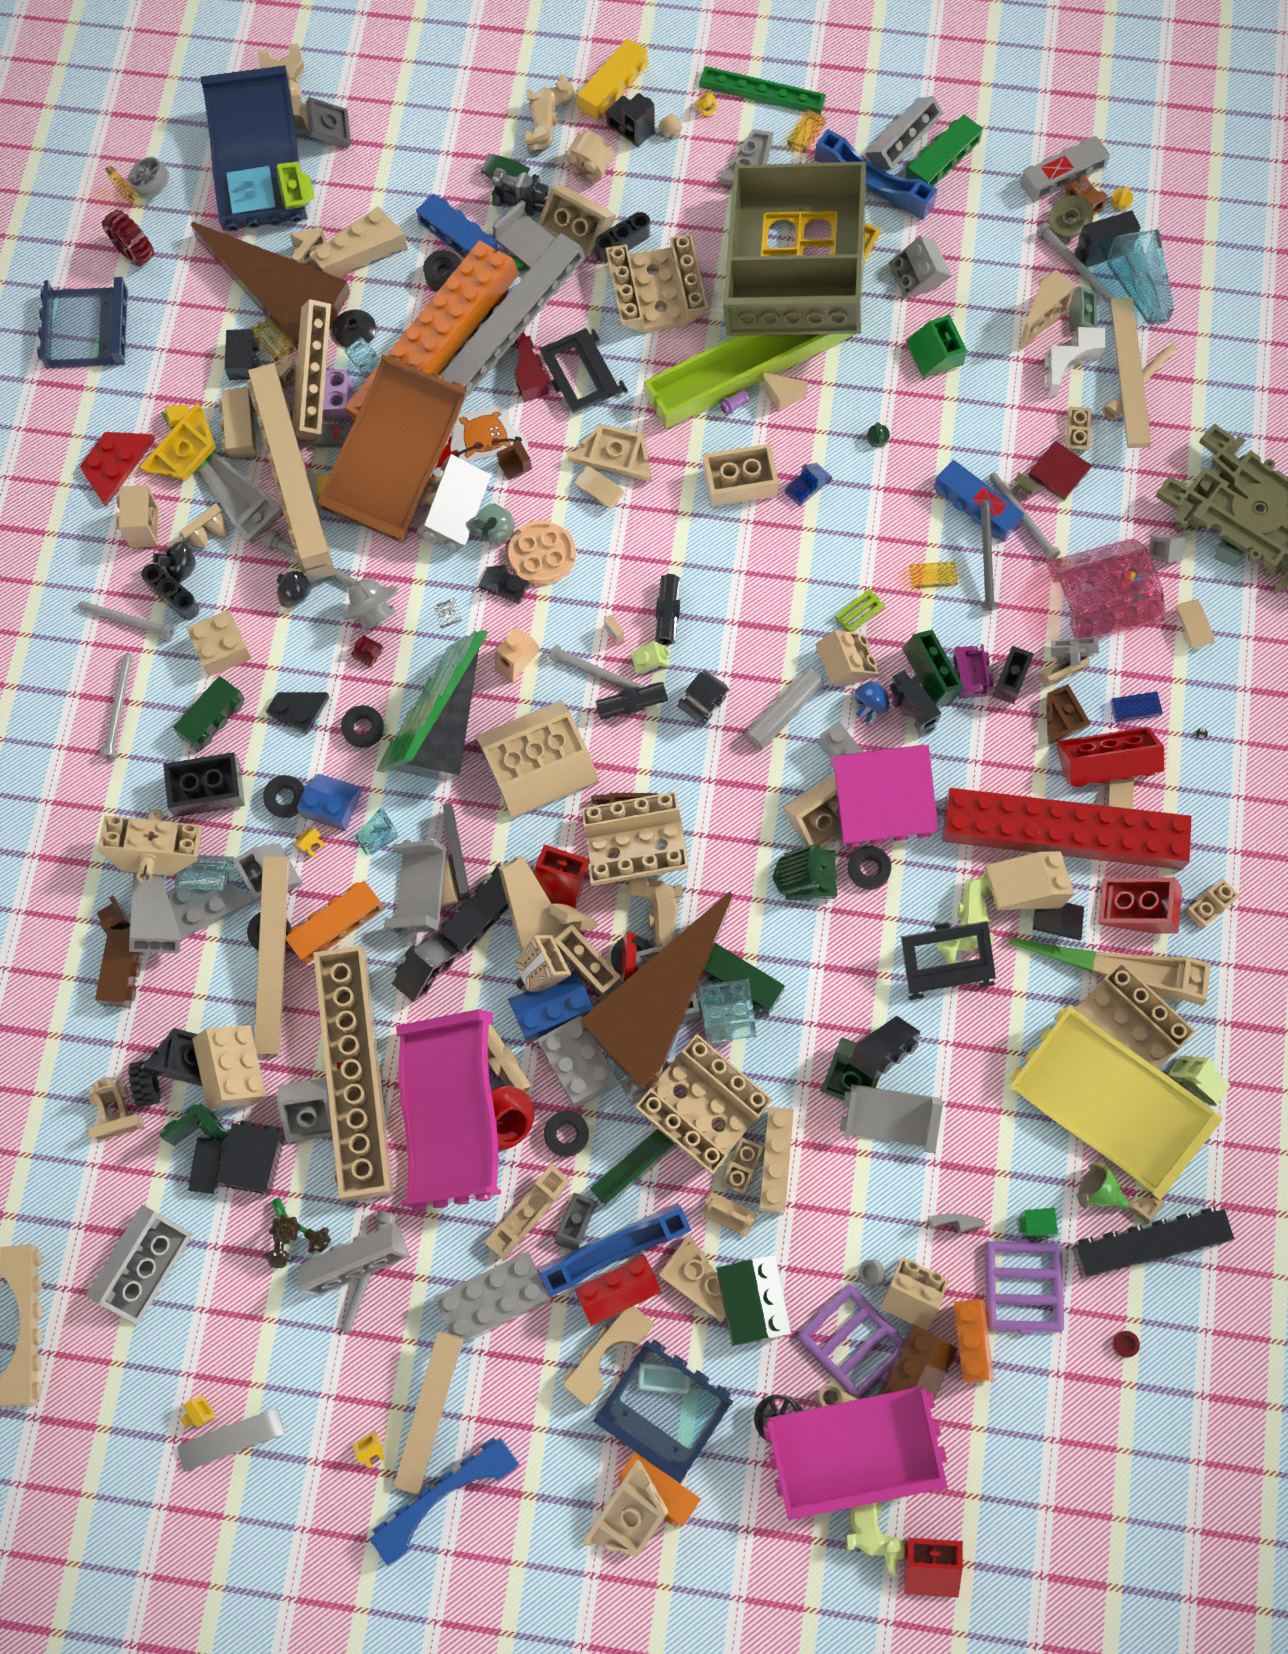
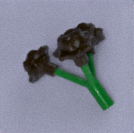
M280 1198L272 1200L271 1203L277 1218L272 1220V1227L269 1229V1233L273 1235L274 1249L269 1251V1253L263 1254V1259L268 1260L270 1267L284 1268L289 1261L293 1260V1255L284 1250V1244H289L290 1239L296 1240L298 1231L304 1233V1237L309 1240L307 1252L314 1254L316 1251L322 1253V1251L326 1250L331 1242V1238L328 1235L329 1228L323 1227L316 1232L311 1228L306 1229L297 1222L295 1216L289 1217Z

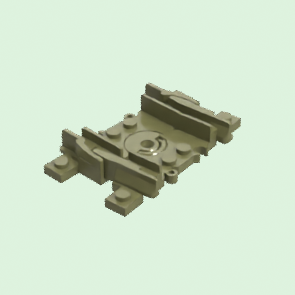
M1214 423L1199 441L1202 446L1215 454L1211 461L1212 469L1209 471L1204 467L1189 488L1169 476L1155 497L1179 511L1175 516V521L1178 524L1174 531L1178 532L1186 527L1188 523L1194 526L1193 531L1195 532L1200 526L1204 527L1206 533H1208L1209 529L1215 528L1219 531L1217 540L1224 539L1241 551L1250 552L1248 555L1249 562L1257 563L1261 558L1262 563L1267 566L1263 575L1266 576L1269 573L1276 578L1282 569L1281 575L1284 577L1273 591V593L1277 594L1288 586V477L1279 470L1273 471L1275 462L1272 459H1266L1262 463L1261 457L1252 450L1247 455H1243L1240 458L1236 457L1246 440L1242 437L1235 439ZM1211 488V490L1209 491V493H1208V495H1207V498H1204L1205 495H1206V493H1207V491ZM1256 506L1263 508V512H1258Z

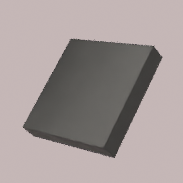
M309 97L306 100L309 136L348 148L351 145L347 109Z

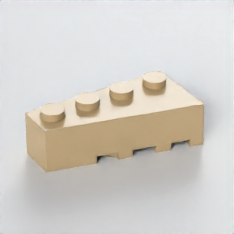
M377 206L315 249L309 256L313 268L340 278L352 273V270L355 268L367 267L371 265L370 262L379 258L384 260L391 257V253L399 250L403 252L408 250L402 230Z

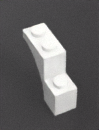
M1078 327L1076 335L1071 338V346H1051L1049 354H1045L1044 367L1048 368V373L1045 374L1044 386L1048 387V396L1058 395L1061 379L1072 367L1085 361L1102 358L1105 350V328Z

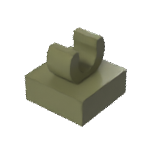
M1018 473L1014 481L1019 484L1013 487L1012 493L1016 494L1019 489H1024L1025 494L1021 499L1025 501L1029 498L1030 492L1036 494L1041 486L1024 474Z

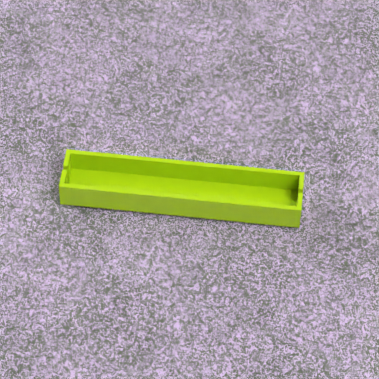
M856 334L734 336L645 380L644 395L653 410H656V414L665 429H668L720 403L722 398H728L741 389L746 390L762 382L764 372L776 375Z

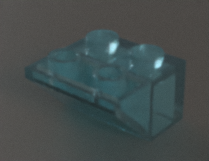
M749 979L700 985L707 1043L757 1037Z

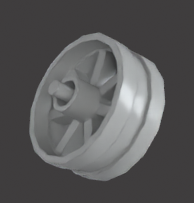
M153 156L139 160L132 167L128 175V183L143 198H152L164 190L169 181L168 170Z

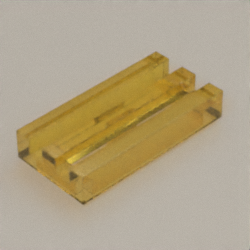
M269 317L265 318V322L262 323L260 321L257 323V327L252 326L250 328L253 329L255 337L259 338L260 344L275 362L294 351L293 346ZM267 327H269L273 331L277 338L286 347L285 350L277 342L273 335L268 331ZM263 331V333L268 337V339L280 352L278 355L270 347V345L266 342V340L261 336L259 332Z

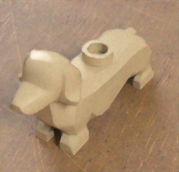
M565 74L559 76L558 81L555 82L556 87H544L535 93L527 89V101L530 102V111L535 125L533 133H530L529 130L525 131V143L528 145V153L548 148L551 145L554 126H558L557 112H554L555 107L561 102L565 104L570 103L574 98L573 84L567 81Z
M647 876L630 879L628 890L632 896L644 898L651 903L652 915H648V928L653 929L655 948L668 945L676 938L674 932L679 912L677 903L683 897L682 884H677L675 888H672L664 881H649Z

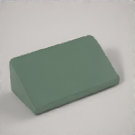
M1081 286L1074 290L1069 305V328L1073 332H1077L1078 327L1097 328V293Z

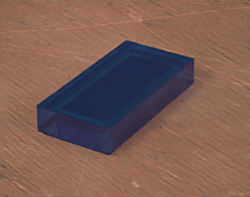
M1158 691L1116 697L1110 700L1115 723L1157 717L1163 714Z

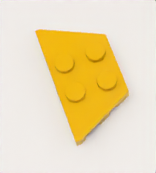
M196 403L139 467L147 473L187 481L216 448L203 408Z

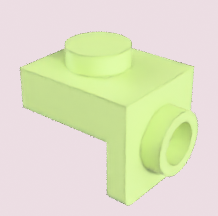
M655 641L630 653L636 673L639 675H643L658 666L665 668L671 666L668 649Z

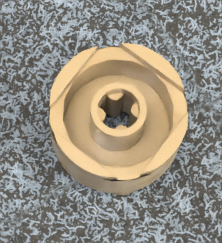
M584 130L582 133L578 132L566 151L565 157L570 164L568 168L571 172L577 175L581 172L587 175L591 182L597 183L614 159L615 152L610 145L607 148L603 144L604 139L591 131Z

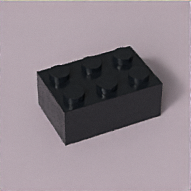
M235 752L163 764L167 807L174 817L245 806L241 765Z

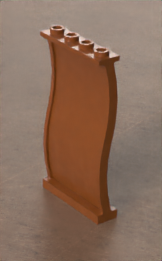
M382 354L380 365L366 399L341 448L324 491L317 502L319 508L400 543H404L419 502L445 449L464 401L468 397L467 390L464 389L465 387L454 381L452 384L444 381V378L439 374L431 373L430 375L425 373L421 367L415 364H410V366L404 364L400 358L394 355H389L388 357Z

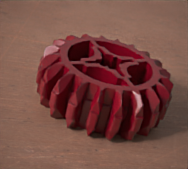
M117 209L105 216L102 220V228L117 250L136 266L140 267L149 262L154 256V248L148 237L144 234V231L140 229L128 214Z

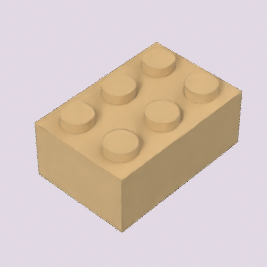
M770 443L703 454V472L711 507L778 496L779 482Z
M250 1025L206 1028L192 1039L208 1110L252 1106L266 1097Z

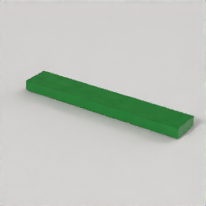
M704 66L699 81L700 88L821 116L826 100V94L708 66Z

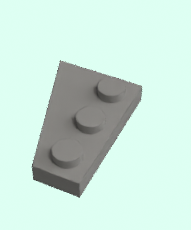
M752 129L741 145L740 151L735 158H732L729 167L719 177V183L733 186L734 165L767 164L774 132Z

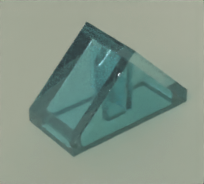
M379 808L355 836L366 856L371 855L399 838L395 826L383 808Z

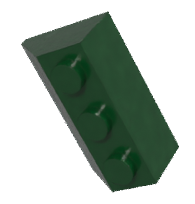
M775 1256L750 1259L716 1268L731 1346L773 1340L791 1334Z

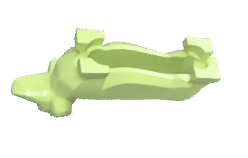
M986 872L980 878H970L965 882L962 903H959L957 907V917L961 918V925L988 921L989 924L984 897H991L992 892ZM990 933L991 946H993V933ZM977 936L937 943V950L940 954L944 955L946 964L955 963L957 951L970 953L978 948Z
M881 1502L850 1508L849 1526L853 1534L845 1536L846 1551H852L857 1547L869 1556L883 1555L886 1559L888 1572L893 1576H897L898 1563L904 1559L906 1547L900 1538L884 1535L879 1530L877 1515H882Z

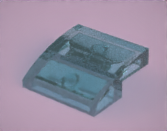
M198 855L196 862L178 871L175 879V888L223 890L229 883V872L235 866L232 860L235 857Z

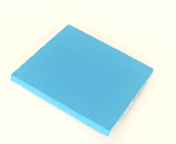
M269 166L226 173L233 215L276 208Z

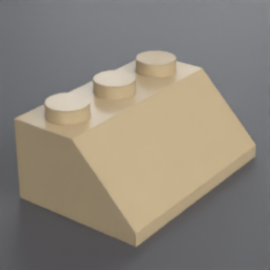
M561 185L551 187L538 224L555 238L561 233L581 246L584 255L592 257L596 252V237L612 227L616 214Z
M834 774L783 807L791 826L807 847L810 845H820L822 849L841 836Z

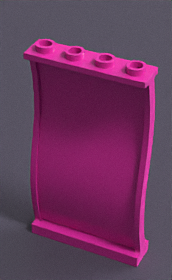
M476 1009L396 1026V1036L400 1037L399 1091L408 1152L406 1200H401V1205L412 1207V1211H425L427 1206L433 1205V1208L448 1207L450 1202H454L455 1205L469 1204L470 1199L490 1201L491 1196L501 1195V1189L497 1188L498 1138L488 1070L489 1024L493 1023V1013Z

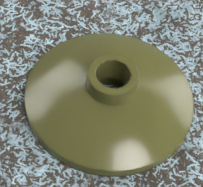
M1070 195L1063 197L1051 208L1049 214L1050 225L1060 236L1077 237L1081 234L1083 225L1092 223L1093 208L1081 196ZM1071 217L1076 219L1073 222H1068V219Z

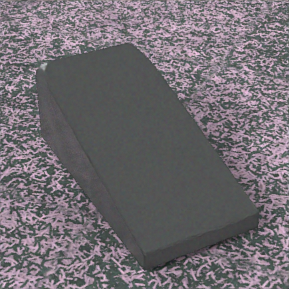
M577 1193L573 1194L555 1235L554 1243L571 1251L580 1248L597 1201Z

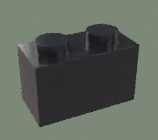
M253 329L226 330L224 369L229 380H249L251 378L248 370L259 367L256 351H260L259 338L255 337Z
M1012 645L992 697L1013 705L1015 704L1034 653Z

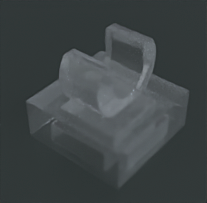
M455 598L433 606L441 629L462 621Z

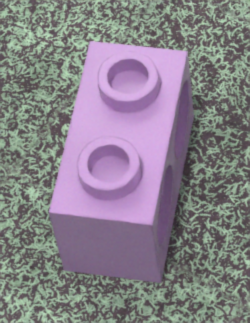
M347 369L326 370L323 403L324 421L351 420V417L344 408L352 398L350 397V391H354L353 378H349Z

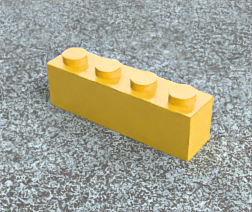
M627 38L577 94L578 109L597 121L603 114L606 115V110L623 95L628 86L634 83L640 72L646 70L648 66V50Z

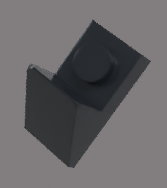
M506 565L487 567L478 588L520 604L530 584L528 580L508 573Z

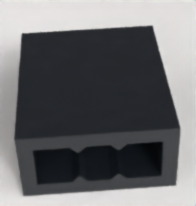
M1133 210L1083 225L1077 247L1075 248V256L1086 267H1090L1131 254L1141 229Z
M242 1120L240 1124L232 1123L217 1183L223 1187L271 1196L285 1136L279 1132V1128L265 1125L264 1129L257 1128L255 1123Z

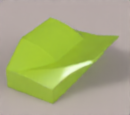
M299 162L277 164L278 183L285 209L308 206V202L315 199L310 176L300 169Z

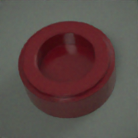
M1121 1331L1114 1336L1112 1347L1118 1356L1130 1358L1138 1353L1140 1341L1133 1332Z

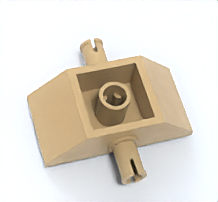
M151 809L148 812V820L104 815L98 851L121 871L137 873L138 881L143 883L144 876H146V883L153 879V874L173 876L198 860L203 825L162 821L164 814L160 809H157V815H154L155 809Z

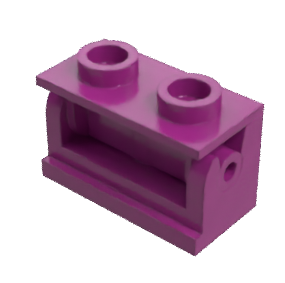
M981 644L979 651L978 646L955 647L952 656L954 669L964 686V689L959 694V699L987 696L990 688L993 687V677L991 673L988 674L987 666H989L990 659L989 653L984 651V645Z

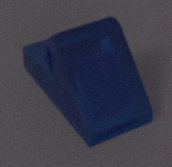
M817 462L805 464L802 466L801 474L785 488L784 492L801 507L831 481L832 476Z

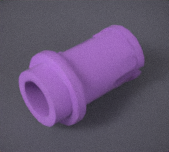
M741 389L728 398H722L720 408L723 413L732 414L736 408L749 402V396L745 390Z

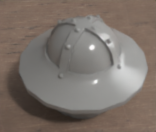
M362 578V580L356 581L350 588L349 607L344 611L342 617L344 620L358 618L363 628H373L395 614L394 607L392 605L388 606L387 601L396 595L398 588L396 586H380L372 578Z

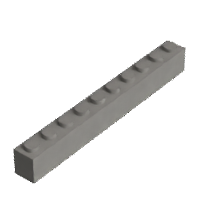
M562 233L552 240L544 254L536 259L533 267L523 274L521 281L516 287L508 292L505 300L495 307L488 320L480 325L476 334L465 343L464 348L459 354L454 356L448 367L439 374L444 378V381L451 384L453 381L462 384L465 387L464 389L467 390V396H469L586 258L581 246Z

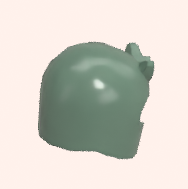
M494 503L484 507L476 515L478 519L485 523L483 528L479 529L474 525L471 526L472 530L483 539L500 547L501 543L505 542L513 533L515 521L509 511Z

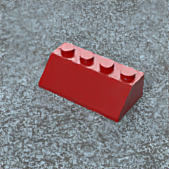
M1149 727L1056 742L1063 775L1070 786L1082 787L1088 783H1107L1114 779L1127 780L1133 776H1153L1156 773L1164 772V745Z

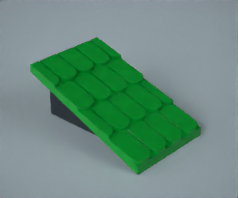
M473 631L470 636H465L454 645L451 644L447 647L433 677H428L415 706L407 713L396 738L391 739L378 765L377 772L384 773L394 770L446 781L460 775L478 653L481 644L489 633L488 631Z

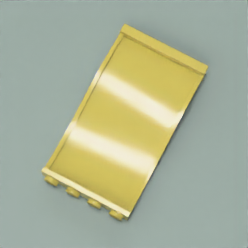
M1072 1005L1068 1009L1062 1007L1054 1017L1057 1023L1051 1030L1047 1027L1039 1039L1042 1043L1036 1050L1032 1047L1024 1059L1027 1063L1023 1069L1017 1067L1009 1079L1013 1082L1009 1088L1018 1092L1051 1119L1118 1165L1161 1200L1221 1123L1223 1115L1210 1108L1176 1081L1110 1036L1078 1012Z

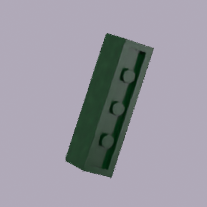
M656 1129L596 1182L590 1190L607 1209L673 1151L677 1145L659 1129Z

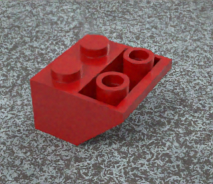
M545 844L543 845L535 866L534 875L551 904H564L576 908L589 874L588 864H590V859Z
M905 1537L904 1594L959 1598L963 1571V1541Z

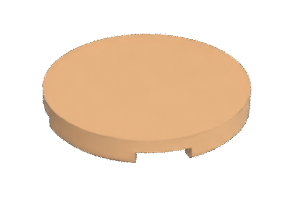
M537 520L529 522L518 529L508 544L507 555L510 567L516 576L528 580L529 584L542 586L556 583L569 574L576 560V547L574 539L567 529L565 530L561 526L551 523V521Z

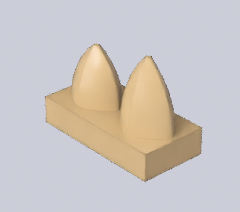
M215 503L181 529L179 535L184 541L187 540L201 548H206L208 543L207 534L203 527H206L218 536L228 537V528L221 514L222 510Z

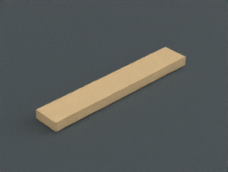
M440 1330L437 1332L394 1488L417 1495L421 1492L464 1340L463 1337Z

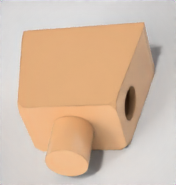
M515 627L496 650L495 670L514 682L540 651V647L535 639L518 627Z

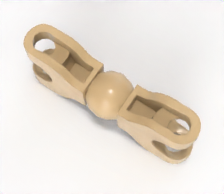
M298 43L288 45L289 54L282 60L271 58L267 49L258 51L261 68L286 65L290 80L295 126L305 128L309 136L306 103L301 101V89L297 84L298 79L305 70Z

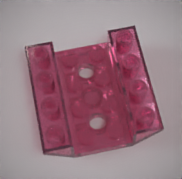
M1134 538L1046 562L1053 583L1060 582L1073 617L1069 624L1075 639L1101 638L1166 619L1162 584L1147 547ZM1126 572H1135L1138 579H1129L1126 576ZM1089 583L1093 586L1094 590L1087 592L1083 590L1082 584Z

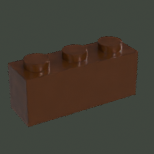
M108 929L95 1000L101 1006L130 1008L131 1002L136 998V987L134 985L136 977L140 975L141 965L139 958L143 952H129V930Z

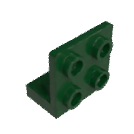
M195 1104L189 1107L184 1112L185 1115L182 1118L166 1124L163 1128L164 1131L159 1134L164 1141L173 1146L197 1128H200L205 1135L208 1134L210 1138L216 1137L219 1140H223L229 1135L214 1113L203 1104L198 1106Z

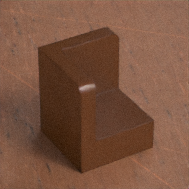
M521 441L496 453L498 465L507 480H512L532 470L531 459Z
M114 896L109 897L112 904L97 912L101 921L100 925L106 934L108 929L124 930L130 927V921L121 904Z

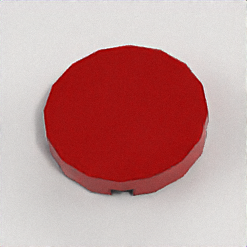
M625 931L621 963L623 981L632 976L630 973H634L636 968L637 946H635V943H632V939H636L634 932Z

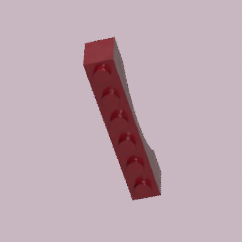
M508 289L486 315L487 317H490L495 307L505 300L509 292ZM523 331L515 340L519 357L514 374L516 386L525 403L549 394L548 384H551L547 371L543 372L541 369L542 361L539 354H534L532 350L534 345L531 337L526 336Z

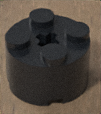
M703 669V672H700L685 691L687 697L685 699L680 698L677 707L698 723L706 725L713 716L712 712L716 706L720 707L723 704L730 689L727 687V684L706 669Z

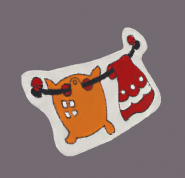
M501 405L463 413L458 416L431 478L440 476V472L443 471L440 469L442 463L451 454L465 462L495 456L498 451L520 441L526 450L528 448L526 437L523 433L512 427L509 421L508 410Z

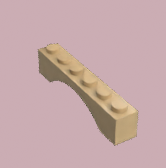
M32 1244L0 1247V1274L8 1282L15 1295L20 1317L17 1346L8 1367L0 1377V1407L38 1405V1398L41 1397L38 1371L41 1370L42 1361L41 1356L38 1355V1345L41 1344L42 1334L41 1330L38 1329V1318H41L42 1307L41 1303L38 1302V1292H41L42 1280L38 1276V1266L42 1264V1253L39 1247Z

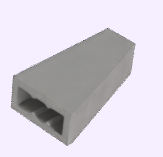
M133 872L129 952L180 953L181 935L162 876L153 874V879L146 883V876H144L142 883L138 881L137 873Z

